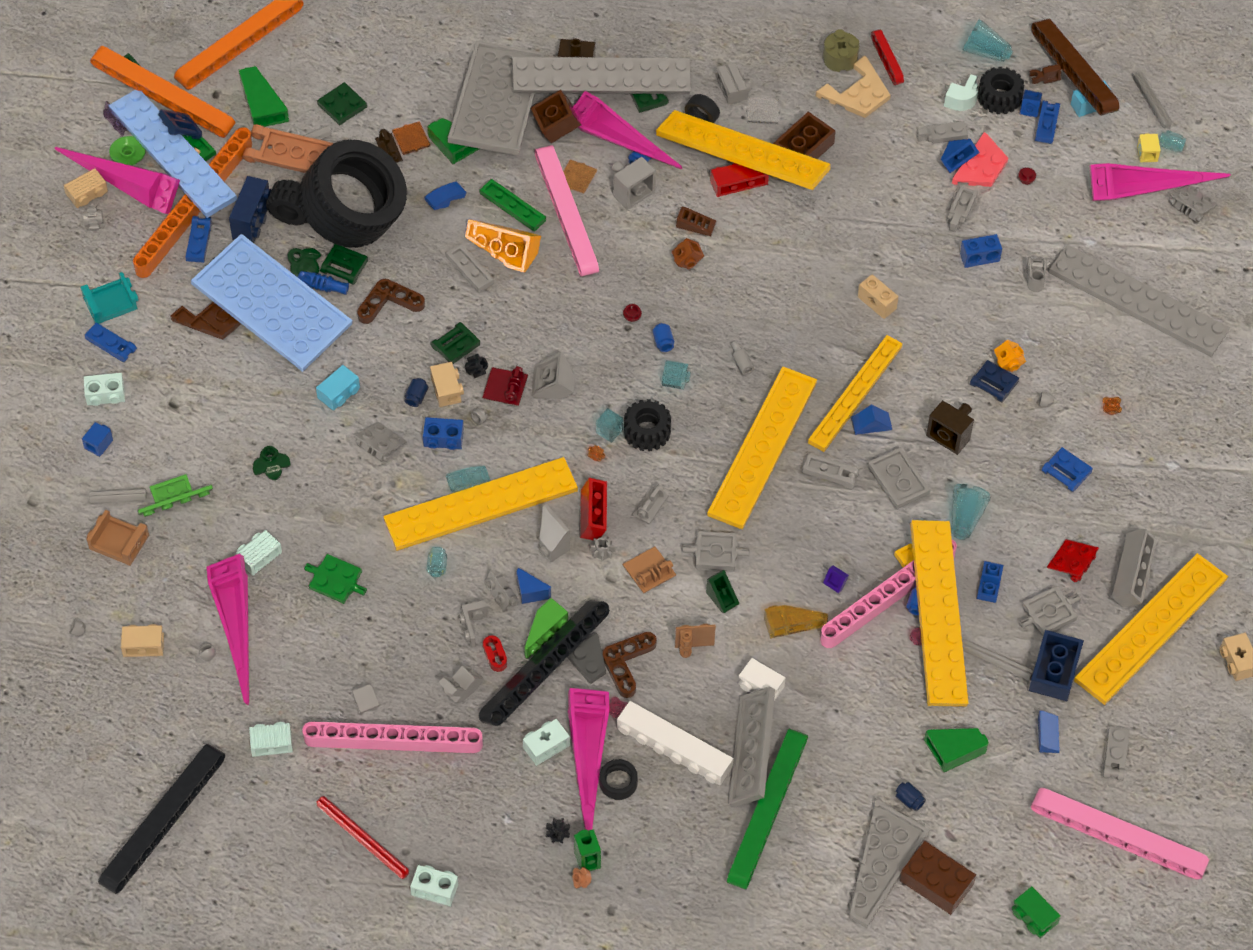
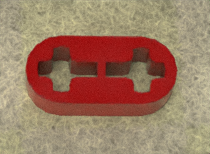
M487 636L483 641V650L489 666L495 672H502L507 667V656L501 641L497 636ZM489 643L495 645L494 651L492 650L491 646H489ZM497 656L499 661H501V664L499 665L497 662H495V657Z

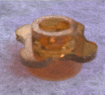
M1119 397L1103 398V411L1105 413L1115 415L1122 411V407H1120L1121 399Z

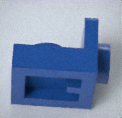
M1025 90L1020 114L1037 117L1042 93Z

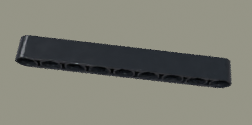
M587 601L488 701L479 712L480 721L493 726L501 725L608 616V604L604 601Z
M210 744L203 746L103 871L98 880L101 886L114 894L122 891L222 765L225 753Z

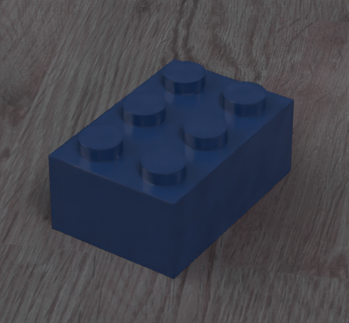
M247 176L229 216L232 240H235L240 234L253 243L256 238H259L261 225L265 224L267 218L266 202L271 192L268 180Z
M1045 630L1029 691L1067 702L1084 640Z

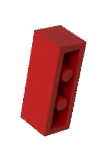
M736 163L712 169L710 174V182L717 197L768 185L769 181L768 174Z
M588 478L581 489L580 538L594 541V538H601L607 530V481Z

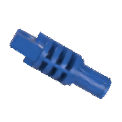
M300 271L298 275L301 281L310 288H315V290L320 289L322 292L325 290L326 293L333 291L347 295L349 290V283L336 281L331 276L327 277V275L322 276V274L317 275L315 272Z

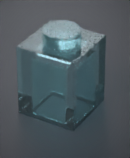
M666 360L662 375V386L684 390L685 384L690 382L691 372H688V364Z
M608 408L596 421V434L611 443L623 430V417Z

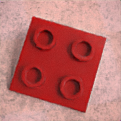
M1066 539L1047 568L1070 574V579L1073 582L1080 581L1083 572H1087V568L1095 560L1099 547Z

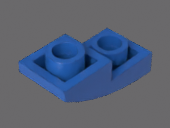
M456 181L437 188L426 195L424 200L434 210L449 207L450 201L465 198L466 191Z
M984 561L977 599L996 603L1004 565Z

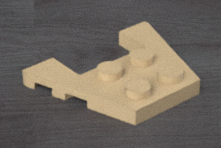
M864 56L855 62L853 69L860 73L863 78L841 94L827 83L816 91V97L819 99L823 97L833 105L839 104L845 107V110L863 118H866L889 101L890 93L868 58Z

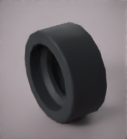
M702 94L693 95L684 108L685 114L711 123H715L720 115L717 104L711 98Z
M613 759L607 762L601 768L599 774V783L603 794L614 800H624L630 797L636 791L638 785V775L634 765L623 759ZM613 771H624L629 774L631 781L628 786L616 789L608 785L606 778Z

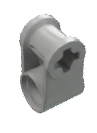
M1027 258V286L1033 292H1039L1044 287L1047 258Z

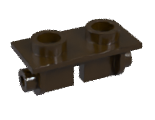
M381 129L379 137L375 138L377 146L389 154L396 163L403 161L392 133L390 134L386 129Z

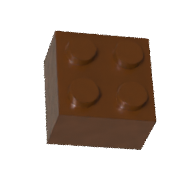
M562 90L557 91L531 107L542 133L551 144L581 126L570 100Z

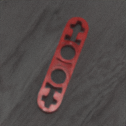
M881 29L872 31V42L893 85L903 84V72Z

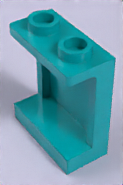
M123 272L119 273V280L92 290L89 289L87 284L80 287L83 299L95 323L100 324L138 309L136 304L139 301L135 291H131L132 284L129 277L125 278Z

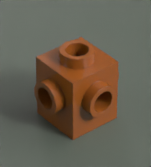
M688 238L671 251L676 265L689 270L705 257L699 243Z

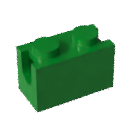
M585 829L574 834V853L580 869L585 867L587 870L593 871L601 868V849L594 829L589 831Z
M1032 886L1013 902L1015 905L1012 907V911L1015 917L1022 920L1027 925L1028 930L1032 934H1036L1040 939L1059 923L1061 915Z

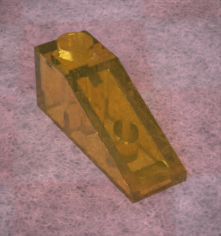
M773 605L765 609L764 621L771 639L822 628L828 623L827 613L787 605Z

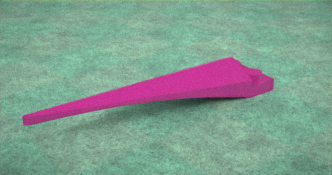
M584 91L573 106L581 123V126L578 127L581 131L678 169H683L679 163L643 136L598 97Z
M55 147V150L90 171L95 168L105 181L147 207L164 214L170 213L180 183L179 179L168 174Z
M1111 163L1091 164L1089 166L1093 201H1112L1231 176L1229 173L1159 169Z
M239 553L206 568L208 585L227 637L245 704L249 705L248 575L245 572L244 556Z
M570 688L568 691V718L584 829L589 831L593 828L601 759L610 710L609 692Z

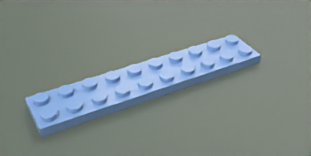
M134 90L109 105L110 111L168 175L180 180V189L206 218L237 201L236 194L182 135H170L168 133V127L162 123L161 118L158 116L159 110L141 90Z

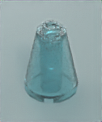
M978 19L963 48L965 52L1003 62L1005 59L1009 60L1013 53V50H1011L1012 46L980 19Z
M957 484L954 486L951 532L955 538L965 540L971 536L990 502L989 492L977 486H973V489L967 488V484Z

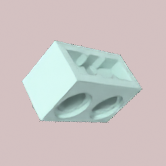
M122 372L84 376V393L87 406L125 402Z
M418 865L410 886L411 896L451 906L458 887V876L450 871H438L432 866ZM423 879L430 880L428 883H421ZM444 884H447V885L450 886V887L447 888V889H442V888H440V887H441L442 885H444Z

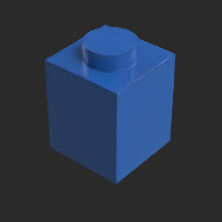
M96 422L82 438L84 449L99 457L113 441L110 428Z

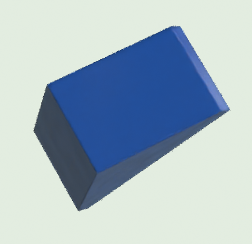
M971 139L949 141L940 160L949 173H952L980 152Z
M872 404L851 417L855 435L892 430L889 412Z
M517 569V584L522 604L551 598V586L522 569Z

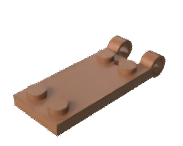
M253 125L251 136L258 140L264 139L260 151L253 148H245L242 158L250 163L260 162L306 173L321 153L333 143L261 125Z

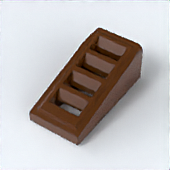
M683 206L676 221V228L707 236L712 235L716 225V220Z

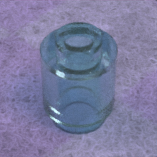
M1167 130L1166 133L1162 132L1159 142L1162 143L1161 147L1182 152L1187 138Z
M433 547L428 553L426 571L432 577H440L446 573L447 554L445 549Z

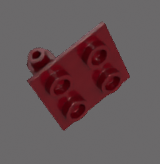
M516 366L512 371L492 367L482 399L519 406L528 374H524L520 366Z

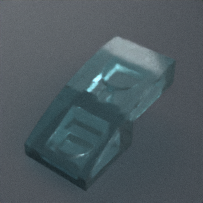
M485 466L466 468L446 475L451 492H458L491 481Z

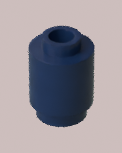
M421 378L411 380L404 395L406 404L418 407L422 403L429 388L425 380Z
M902 782L895 790L897 792L896 798L915 812L926 801L923 797L924 794L910 782Z

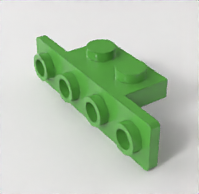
M187 474L150 486L155 504L139 509L137 512L138 515L143 514L146 517L154 514L156 509L162 508L163 511L172 508L173 503L180 501L181 504L192 501L191 497L198 495L201 498L210 495L209 491L213 487L209 485L192 491Z

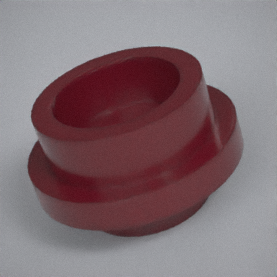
M1022 168L1018 173V178L1021 183L1029 185L1035 181L1036 172L1032 168Z
M629 304L623 310V316L627 321L635 322L641 318L642 311L638 305Z

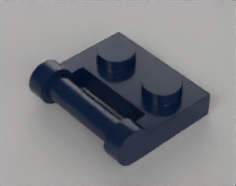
M163 109L159 111L158 116L161 118L162 123L168 127L170 135L191 136L197 140L202 137L201 129L188 114Z
M987 360L978 373L973 376L970 385L979 387L1003 403L1019 382V377Z

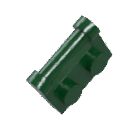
M630 94L639 113L662 107L669 103L667 96L664 94H656L658 99L655 100L651 94Z
M334 244L322 263L320 272L332 274L355 285L359 274L368 262V256ZM331 264L343 267L352 272L351 274L346 273L344 271L331 267Z
M459 322L455 325V328L439 339H434L430 344L448 362L454 364L480 346V340L463 323ZM459 333L461 334V335H459L458 337H456L455 339H453L451 342H449L448 344H446L445 346H443V344H445L446 342H448L450 339H452L453 337H455V336L458 335Z

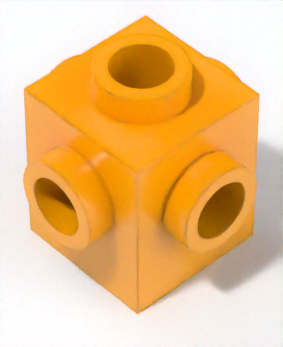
M1006 340L994 349L998 365L1010 372L1016 371L1026 362L1023 356V349L1013 341Z

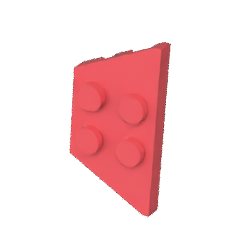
M984 132L975 145L980 153L959 168L952 179V184L957 185L958 182L968 183V186L981 185L992 187L1008 163V157L989 135Z

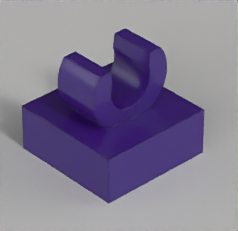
M832 565L825 576L823 584L840 593L849 575Z

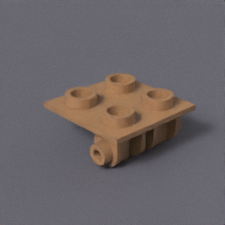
M656 546L622 564L643 593L676 576L672 569L673 563L671 560L666 561Z
M701 624L700 626L682 625L676 627L675 648H679L680 655L687 658L691 656L692 647L714 646L716 625Z

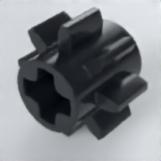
M479 354L466 358L468 362L465 363V370L469 375L477 378L486 374L485 370L488 368L486 358L480 357Z
M553 818L551 824H546V829L548 830L546 831V837H550L552 843L560 842L563 844L564 838L570 837V832L568 831L570 830V824H565L564 818Z

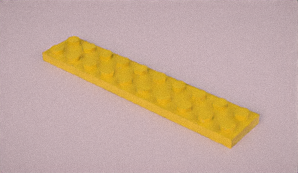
M676 110L656 130V136L813 190L831 169L830 163Z
M782 366L707 512L708 517L743 530L817 384V379Z
M562 457L383 517L396 551L577 492L578 487L565 458Z
M912 520L910 527L928 706L966 707L968 705V694L950 521Z
M1197 553L1075 676L1074 682L1102 704L1106 705L1223 585L1228 576Z

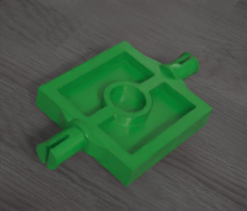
M327 554L318 567L309 563L305 566V571L314 574L309 584V589L344 604L348 596L353 592L364 596L367 588L357 584L362 569Z

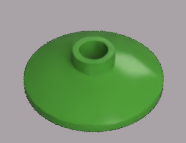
M124 136L112 143L109 153L111 159L115 162L134 165L144 158L146 150L135 137Z

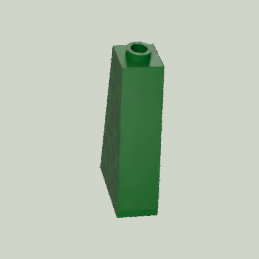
M254 66L240 69V82L253 125L267 127L289 122L287 107L258 68Z

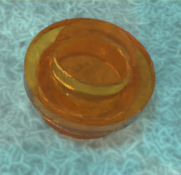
M594 445L588 448L587 456L594 461L601 462L606 455L599 446Z

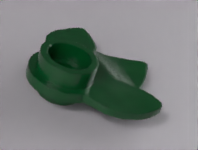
M299 248L291 249L287 255V259L291 264V273L298 277L300 271L319 274V264L316 260L321 257V253L313 248L303 250ZM294 255H299L300 258H295Z
M266 446L262 449L260 457L253 463L254 475L265 473L269 479L276 481L282 474V468L291 466L290 459L286 454L279 453L273 446Z

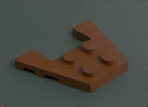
M214 302L197 316L184 306H181L170 315L173 322L222 340L241 325L239 321Z

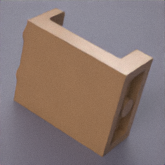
M105 510L97 518L94 529L89 531L87 542L90 550L131 566L149 537L147 525L140 523L136 527L112 517L110 511Z

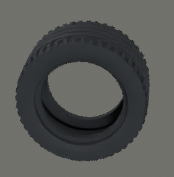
M355 139L338 141L328 146L304 174L299 187L301 210L314 231L336 245L349 248L364 247V245L367 246L377 241L401 215L407 200L405 178L394 159L376 145ZM344 174L364 184L373 198L374 212L360 213L345 206L333 190L331 176Z

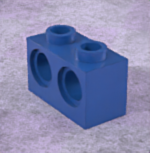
M997 234L962 240L960 256L965 268L1000 262L1002 246Z
M425 417L424 447L432 449L447 448L449 450L462 449L463 420Z

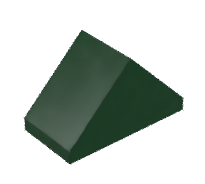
M721 570L707 579L706 594L722 613H726L740 604L725 570Z

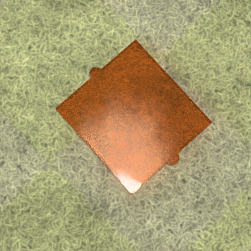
M420 121L409 125L405 124L403 127L392 130L402 155L414 151L418 152V150L430 147V142Z
M570 159L563 173L570 190L584 194L597 169Z

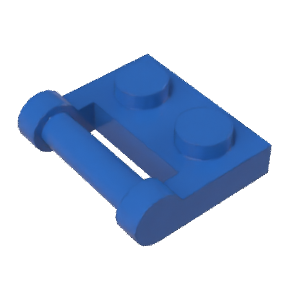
M1062 447L1049 462L1045 463L1041 471L1045 474L1049 473L1068 486L1071 492H1074L1092 473L1093 468ZM1055 466V467L1058 468L1060 471H1062L1063 473H1065L1066 475H1068L1069 477H1071V478L1074 479V480L1072 481L1071 479H1069L1068 477H1066L1064 474H1062L1061 472H1059L1058 470H1056V469L1053 468V467Z

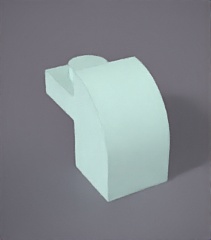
M970 74L965 87L951 83L945 96L944 107L957 111L971 109L977 102L979 84H976L977 76Z

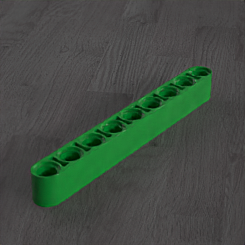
M788 729L767 779L765 796L758 801L728 874V884L747 890L808 739L807 734Z

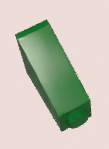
M441 118L428 125V137L452 164L480 149L448 143L452 122Z
M978 728L927 730L924 738L925 743L944 773L986 754L989 744L985 734H981Z

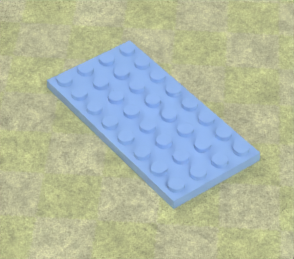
M242 234L191 280V284L302 372L342 335L353 322L348 316Z

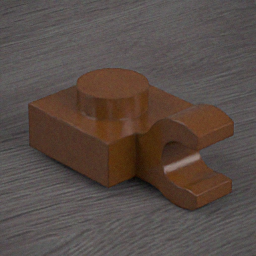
M1060 64L1044 67L1042 71L1037 69L1030 70L1029 76H1036L1032 78V84H1038L1042 81L1044 84L1060 81Z

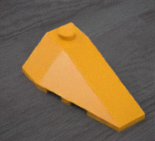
M468 219L465 235L468 240L489 252L492 257L503 262V265L521 272H526L537 256L541 235Z

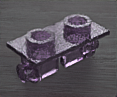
M106 101L103 115L123 137L127 128L110 109V103Z

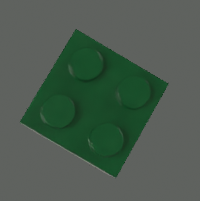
M345 82L317 100V105L339 126L367 108V102Z

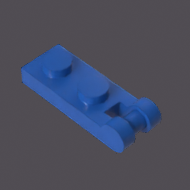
M1043 100L1035 141L1053 144L1060 103L1051 104Z
M192 217L186 261L205 262L212 217Z
M97 322L84 335L86 340L121 362H125L129 358L128 355L130 353L133 354L137 350V347L132 342H127Z

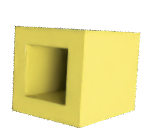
M1140 134L1137 144L1140 162H1158L1160 155L1158 134Z

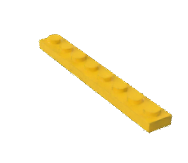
M888 335L885 336L810 436L808 444L825 452L901 350L903 343Z

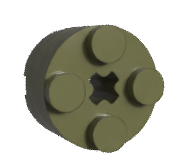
M838 29L825 39L823 50L824 64L835 72L852 70L854 63L858 61L859 40L854 35Z

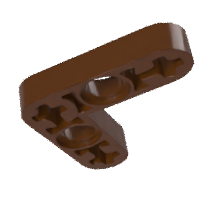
M381 279L358 308L357 315L361 323L369 324L375 319L388 300L413 312H420L425 308V298L420 293L394 281ZM402 292L405 293L406 296L403 298L396 297V294ZM374 298L380 300L378 304H372L370 301Z
M651 632L638 634L609 645L603 650L605 666L619 694L624 698H631L636 693V682L625 661L649 653L656 648L657 639ZM647 639L648 641H651V644L648 645L647 642L644 643V640ZM627 645H632L635 647V650L633 652H626L624 648ZM608 653L615 655V658H611V656H608ZM622 668L625 673L619 676L614 673V670ZM624 680H626L627 686L631 687L629 691L626 688L624 689Z

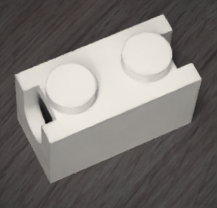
M751 658L739 674L740 681L738 685L744 691L751 693L770 686L775 689V701L785 687L786 678Z

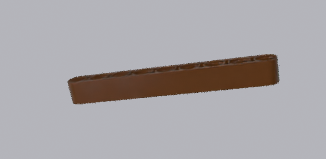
M1050 18L1033 22L1031 29L1034 37L1053 60L1060 64L1063 72L1098 114L1102 116L1119 111L1117 97Z

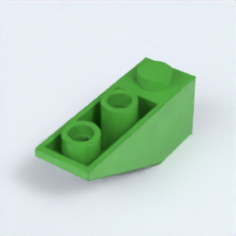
M552 598L537 610L525 645L526 659L531 655H535L541 646L548 642L568 621V611Z

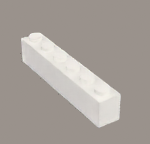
M629 701L617 718V728L622 734L634 737L640 744L652 747L656 753L668 756L674 763L684 765L690 772L702 775L712 784L716 783L721 786L733 768L732 757Z

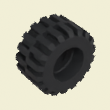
M994 67L991 68V71L987 70L982 75L978 99L985 110L989 109V112H996V114L1000 115V113H1012L1015 109L1019 108L1024 92V80L1021 79L1020 74H1016L1015 70H1009L1010 68L1008 67L1006 69L1002 67L996 69ZM997 89L1005 90L1006 92L997 91Z
M281 180L273 185L266 202V208L280 222L294 226L307 223L300 207L299 182Z
M647 399L645 402L639 400L638 404L634 402L632 407L627 408V413L624 414V437L629 445L633 444L635 449L639 447L640 451H644V449L652 451L653 448L658 450L660 445L664 446L671 435L670 411L665 409L664 404L659 405V401L651 402V399ZM650 422L656 426L653 428H643L639 424Z

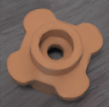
M585 867L581 869L574 868L573 870L575 888H580V886L587 888L591 883V873Z

